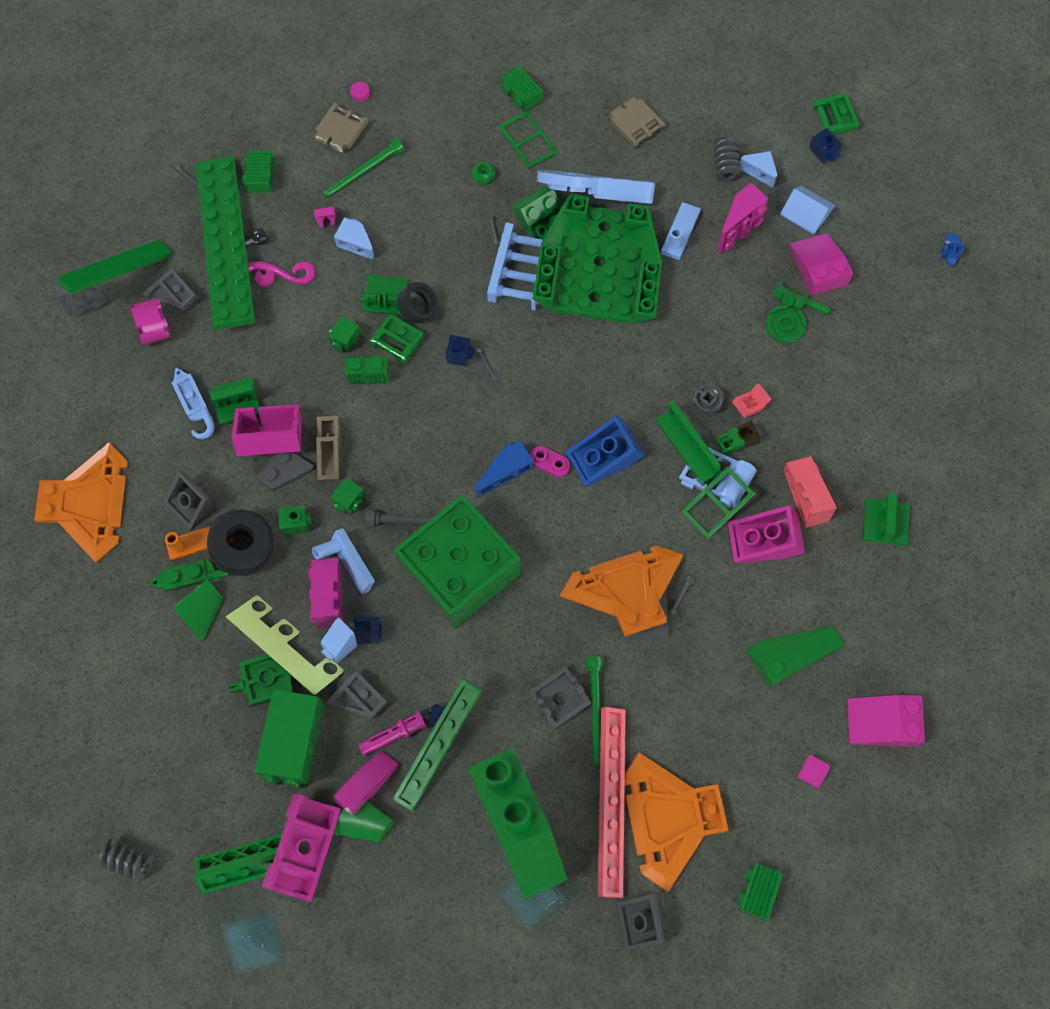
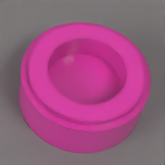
M356 82L350 88L351 97L355 101H365L370 96L369 87L364 82Z

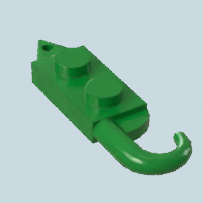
M200 560L163 569L149 585L169 592L202 584L207 579L211 581L229 576V574L221 570L215 571L214 566L208 560Z

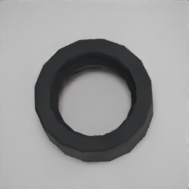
M414 282L400 291L397 305L401 315L407 321L422 323L434 316L438 308V301L433 289L427 284ZM411 292L417 293L422 297L426 307L425 313L417 312L412 307L409 298Z

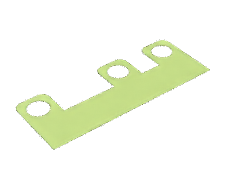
M258 595L226 616L228 620L314 695L344 672L333 660L329 661L327 658L314 667L294 650L287 642L298 635L299 631L286 619H282L271 628L262 622L260 618L270 612L272 607ZM254 601H262L265 603L266 609L262 612H257L252 608V603ZM283 624L290 625L293 628V633L288 636L283 635L279 632V627ZM324 664H335L337 672L335 674H327L323 669Z

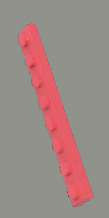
M611 707L601 708L598 897L623 898L625 710Z

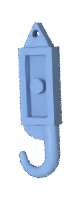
M175 368L174 381L171 383L188 418L192 421L204 420L207 425V430L204 433L199 434L195 430H191V433L197 439H206L215 430L214 420L192 375Z

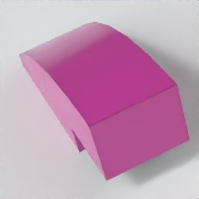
M383 751L379 752L361 767L335 794V802L354 816L367 800L370 801L399 767V764Z

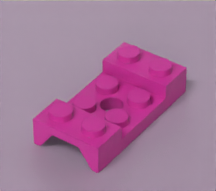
M293 794L285 816L288 820L274 862L269 864L262 887L311 902L341 808L322 804L300 794ZM302 841H306L309 845L308 851L305 854H301L298 849Z

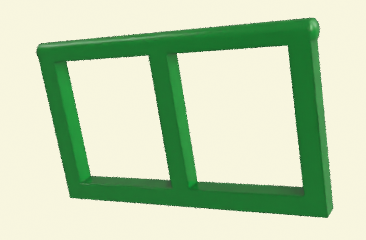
M528 111L498 126L528 169L554 155H558L557 150ZM527 116L538 132L515 143L505 127ZM542 136L552 152L529 163L518 147Z
M727 467L681 512L703 533L706 539H709L756 493ZM728 473L749 493L731 511L710 492ZM706 494L727 514L709 533L689 513Z

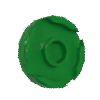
M779 305L769 312L765 327L772 339L788 344L801 339L805 334L807 321L805 315L798 308L795 309L789 305Z

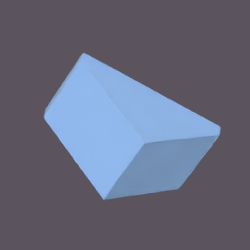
M771 151L744 155L741 158L740 170L773 188L777 172Z

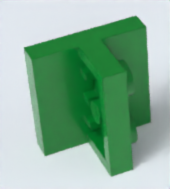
M253 377L212 387L210 396L217 410L221 426L233 424L235 409L254 407L256 416L260 417L258 410L260 406Z
M888 493L884 500L866 498L862 541L906 547L908 544L910 504L897 502V494Z

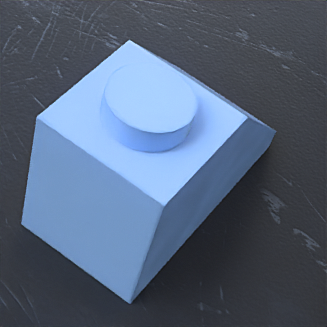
M344 217L334 236L336 246L373 260V249L363 224L355 219L350 220Z
M340 618L335 620L322 639L321 645L323 650L321 652L329 661L333 659L339 664L357 647L353 631Z

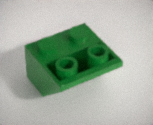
M548 187L540 188L511 206L518 222L529 236L542 240L562 208L554 189H549Z

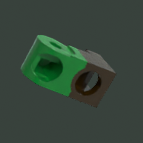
M751 420L721 435L717 442L723 454L728 456L748 446L759 444L760 435Z

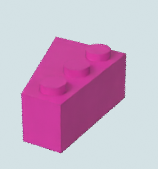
M338 558L311 560V568H308L309 581H311V589H309L311 622L318 629L331 628L337 618L344 622L340 562Z

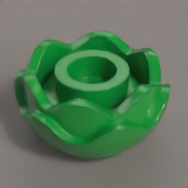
M479 162L472 169V178L475 182L486 185L495 180L496 170L488 162Z

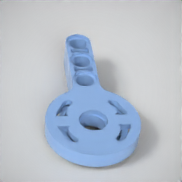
M538 170L537 182L546 183L549 189L562 191L569 189L571 192L587 191L588 194H593L595 198L652 204L654 199L655 183L550 170Z

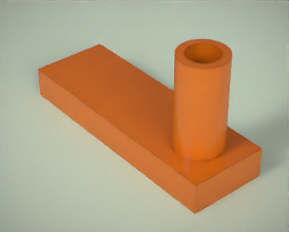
M210 526L181 536L174 532L168 533L165 536V542L171 562L208 551L207 535ZM233 537L230 538V540L228 541V544L234 542V538H233Z

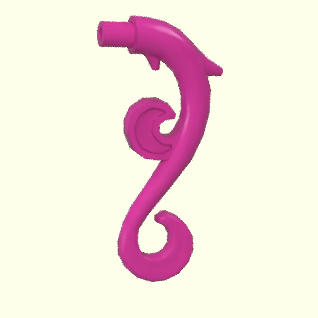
M306 261L297 263L292 269L294 275L300 270L306 271L307 274L303 278H296L268 262H248L249 272L257 270L267 272L265 275H262L261 271L255 274V282L258 286L262 287L271 285L274 282L275 274L290 282L301 285L310 283L316 274L314 266Z

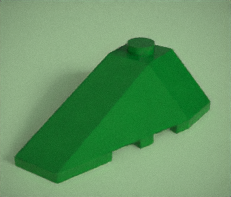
M831 626L764 639L745 650V652L770 689L840 649L845 644L834 627Z

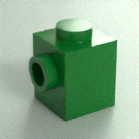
M340 317L336 325H333L328 333L332 348L338 352L345 351L347 353L350 352L361 335L359 325L343 317Z
M346 477L330 498L336 511L341 514L346 512L351 515L353 511L357 512L363 504L362 500L366 495L363 488Z
M305 506L278 509L279 528L283 535L309 532V525H312V516L310 512L307 513Z

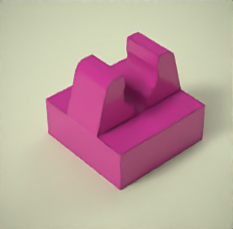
M334 206L314 210L315 218L320 227H324L323 221L325 217L330 220L331 226L335 225L336 212Z

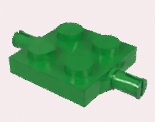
M268 654L240 662L241 681L228 684L230 694L244 690L251 707L271 701L273 689L294 693L292 675Z

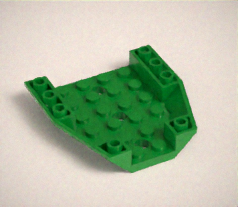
M569 194L541 243L532 299L550 312L630 324L655 318L662 260L649 207L629 203L627 212L588 206L589 197ZM606 225L609 227V230L602 231L599 226ZM602 260L605 264L597 266L594 261ZM596 295L600 300L593 302L589 299V296Z

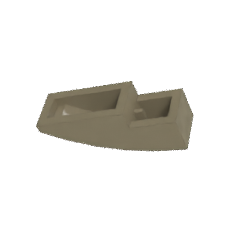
M339 416L317 417L318 480L340 479L341 426Z

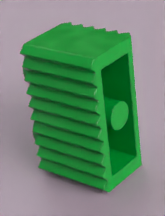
M520 65L502 75L501 89L505 95H510L513 98L517 108L521 107L524 111H527L543 100V89Z
M272 150L248 151V157L244 158L246 174L242 176L243 186H246L248 193H272L275 160Z
M387 356L345 357L344 373L347 383L349 385L351 383L353 385L355 383L388 384L389 362Z
M757 863L753 865V868L748 867L744 877V881L748 882L745 891L740 890L736 901L740 905L738 911L762 921H768L783 874Z

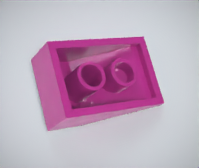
M827 233L789 244L810 296L849 285L853 272L846 256Z
M790 505L728 522L735 563L786 559L805 554L798 513Z
M893 695L847 699L849 744L918 747L925 742L922 696Z

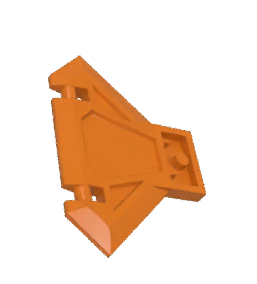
M108 443L66 479L40 480L34 521L36 523H59L97 563L119 544V536L113 535L114 529L121 528L126 476L120 475V470L127 469L128 461ZM107 469H112L111 475H107ZM100 529H105L104 535H100Z
M656 545L650 547L651 553L646 555L642 551H638L589 567L590 573L584 575L581 574L580 570L573 572L560 597L615 616L624 637L667 623V618L659 601L684 555Z
M639 752L625 773V786L631 785L632 794L625 796L637 856L645 855L646 864L640 865L641 874L669 892L704 836L724 833L729 830L718 784L694 789ZM645 782L647 791L641 792L640 783ZM660 852L661 861L659 862L655 861L654 853Z

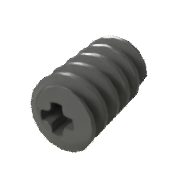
M721 137L714 141L716 179L720 182H729L741 173L739 168V141Z
M112 839L106 840L99 854V867L102 869L107 868L110 872L115 871L120 876L124 874L125 878H133V881L140 882L149 872L154 855H150L145 860L146 852L142 851L139 856H136V848H133L128 853V845L125 844L120 850V842L117 841L111 846Z

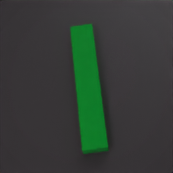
M158 239L58 276L57 282L72 295L171 256V251Z
M465 679L461 680L393 800L414 811L482 694V689Z

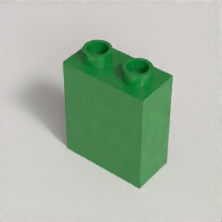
M513 748L469 767V773L523 900L568 880L551 828Z

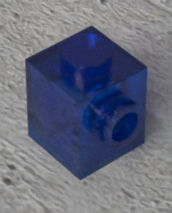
M828 128L813 136L809 145V149L823 164L828 161H835L839 157L842 143Z
M450 335L446 349L447 364L467 367L469 359H472L474 354L471 339Z

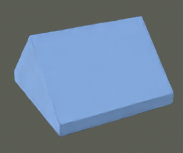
M799 186L792 191L780 215L808 232L815 234L835 205L805 187Z

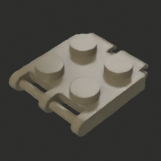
M632 97L623 103L622 107L619 106L609 113L610 124L634 148L644 138L651 137L652 133L657 129L665 127V123L641 98L637 100L635 97Z
M335 102L316 127L315 138L325 145L330 143L331 148L343 152L345 149L349 150L368 124L369 118L360 117L354 114L353 110L348 111Z

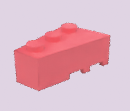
M811 456L787 462L784 467V473L804 528L829 522L837 507L819 473L817 463H814Z

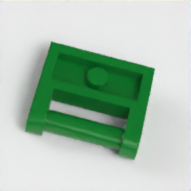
M847 93L818 99L813 102L812 106L819 115L824 128L825 138L858 129L859 122ZM825 107H829L836 125L831 126L824 109Z
M389 314L371 338L370 345L374 348L379 347L398 358L399 362L405 365L425 336L420 330ZM386 336L405 347L404 351L402 352L386 343L382 338Z

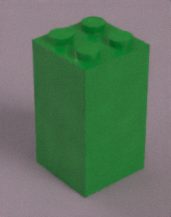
M273 689L254 771L266 784L278 786L279 782L287 784V787L294 789L308 786L325 705L318 696Z

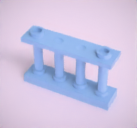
M505 224L487 291L489 302L496 303L497 296L505 295L530 300L531 310H536V306L539 303L532 299V292L503 287L501 281L507 277L535 283V274L509 270L505 266L507 261L510 262L511 260L538 265L539 257L512 252L510 247L511 244L515 245V243L540 247L542 239L517 235L514 232V224Z

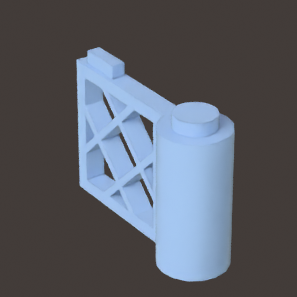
M709 448L719 463L726 462L730 464L729 468L747 486L750 484L757 472L753 465L746 461H737ZM686 465L679 476V479L682 480L681 485L691 490L695 487L703 491L707 484L701 486L697 479L687 477L686 475L690 469ZM728 473L719 481L716 490L711 489L710 492L726 508L730 509L737 506L745 489Z

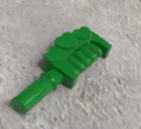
M784 281L777 285L773 296L780 299L783 303L802 308L805 304L809 308L828 315L831 308L814 299H809V293L806 292L804 295L803 293L800 294L799 291L796 292L794 289L791 290L790 287L787 288L786 285H783Z

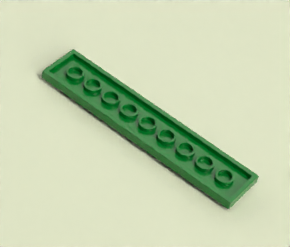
M230 156L196 162L213 327L215 330L256 323L235 157Z

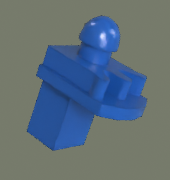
M947 233L941 250V258H945L949 266H953L964 249L965 243L959 241L958 234Z

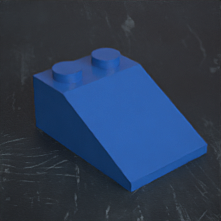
M618 416L610 419L566 451L586 487L631 466L646 455L628 423Z

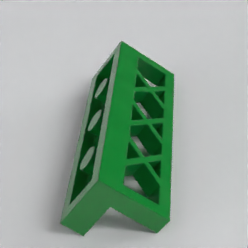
M674 400L668 403V412L656 418V423L698 482L703 486L720 474L721 464Z
M283 833L195 858V879L202 895L265 877L269 864H273L278 847L273 849L271 847L274 844L280 843ZM253 850H259L256 854L248 855ZM236 856L232 861L226 862L229 857ZM213 863L210 867L202 869V865Z

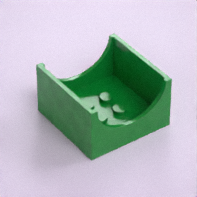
M463 494L393 549L401 569L406 570L424 588L454 629L521 574L520 557Z

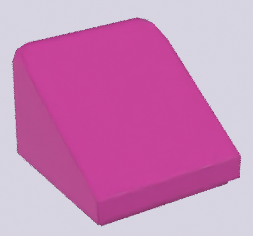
M809 755L797 778L819 789L831 766Z

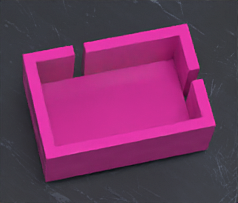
M299 404L259 407L262 426L258 424L254 407L235 409L232 441L236 456L301 452L303 421Z

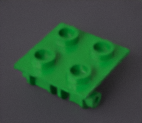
M368 275L365 293H362V311L401 315L397 305V298L400 291L407 286L408 279Z

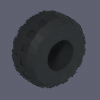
M245 509L227 511L216 518L209 528L207 535L209 556L218 569L229 575L247 576L256 573L268 563L272 555L274 539L271 527L256 512ZM236 535H245L253 541V544L246 550L238 551L232 549L228 545V541Z

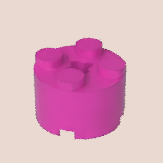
M158 298L129 306L142 345L170 337L165 316H163Z

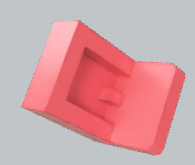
M757 384L750 392L737 396L732 403L742 416L746 418L762 411L771 401V398L763 387Z

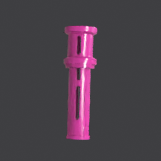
M418 710L415 715L405 720H398L397 725L358 743L365 757L402 737L404 739L409 738L410 734L420 729L425 730L427 726Z

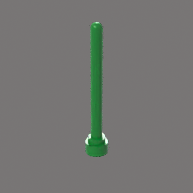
M396 137L392 139L385 150L323 192L324 197L329 198L390 155H399L405 151L400 140Z
M587 657L585 658V667L590 673L593 763L596 767H600L601 706L599 673L601 668H603V658Z

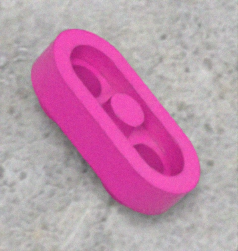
M537 446L530 452L533 466L557 478L568 474L570 463L566 457L544 446ZM538 454H543L544 457H543V458H538L537 455H538ZM561 463L563 466L558 468L555 465Z

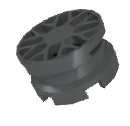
M712 384L700 386L694 394V410L703 417L715 416L722 408L724 397L722 391Z

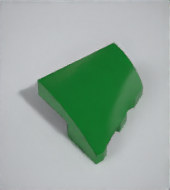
M207 579L175 605L173 609L203 642L224 598Z
M366 801L354 816L345 809L342 810L333 835L348 836L358 840L366 839L370 842L380 843L394 823L389 817Z

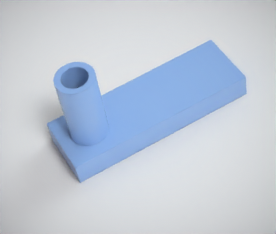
M682 202L662 247L661 254L680 260L701 208Z
M343 528L335 531L331 541L312 548L313 556L317 560L337 553L361 595L370 591L375 580Z

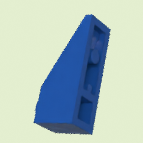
M521 440L516 443L511 442L501 450L475 486L477 497L533 469V460Z

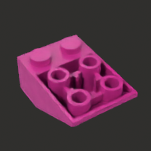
M752 183L748 184L735 196L721 233L717 251L719 254L724 250H730L737 239L745 238L753 226L757 228L764 220L763 216L767 209L768 197Z

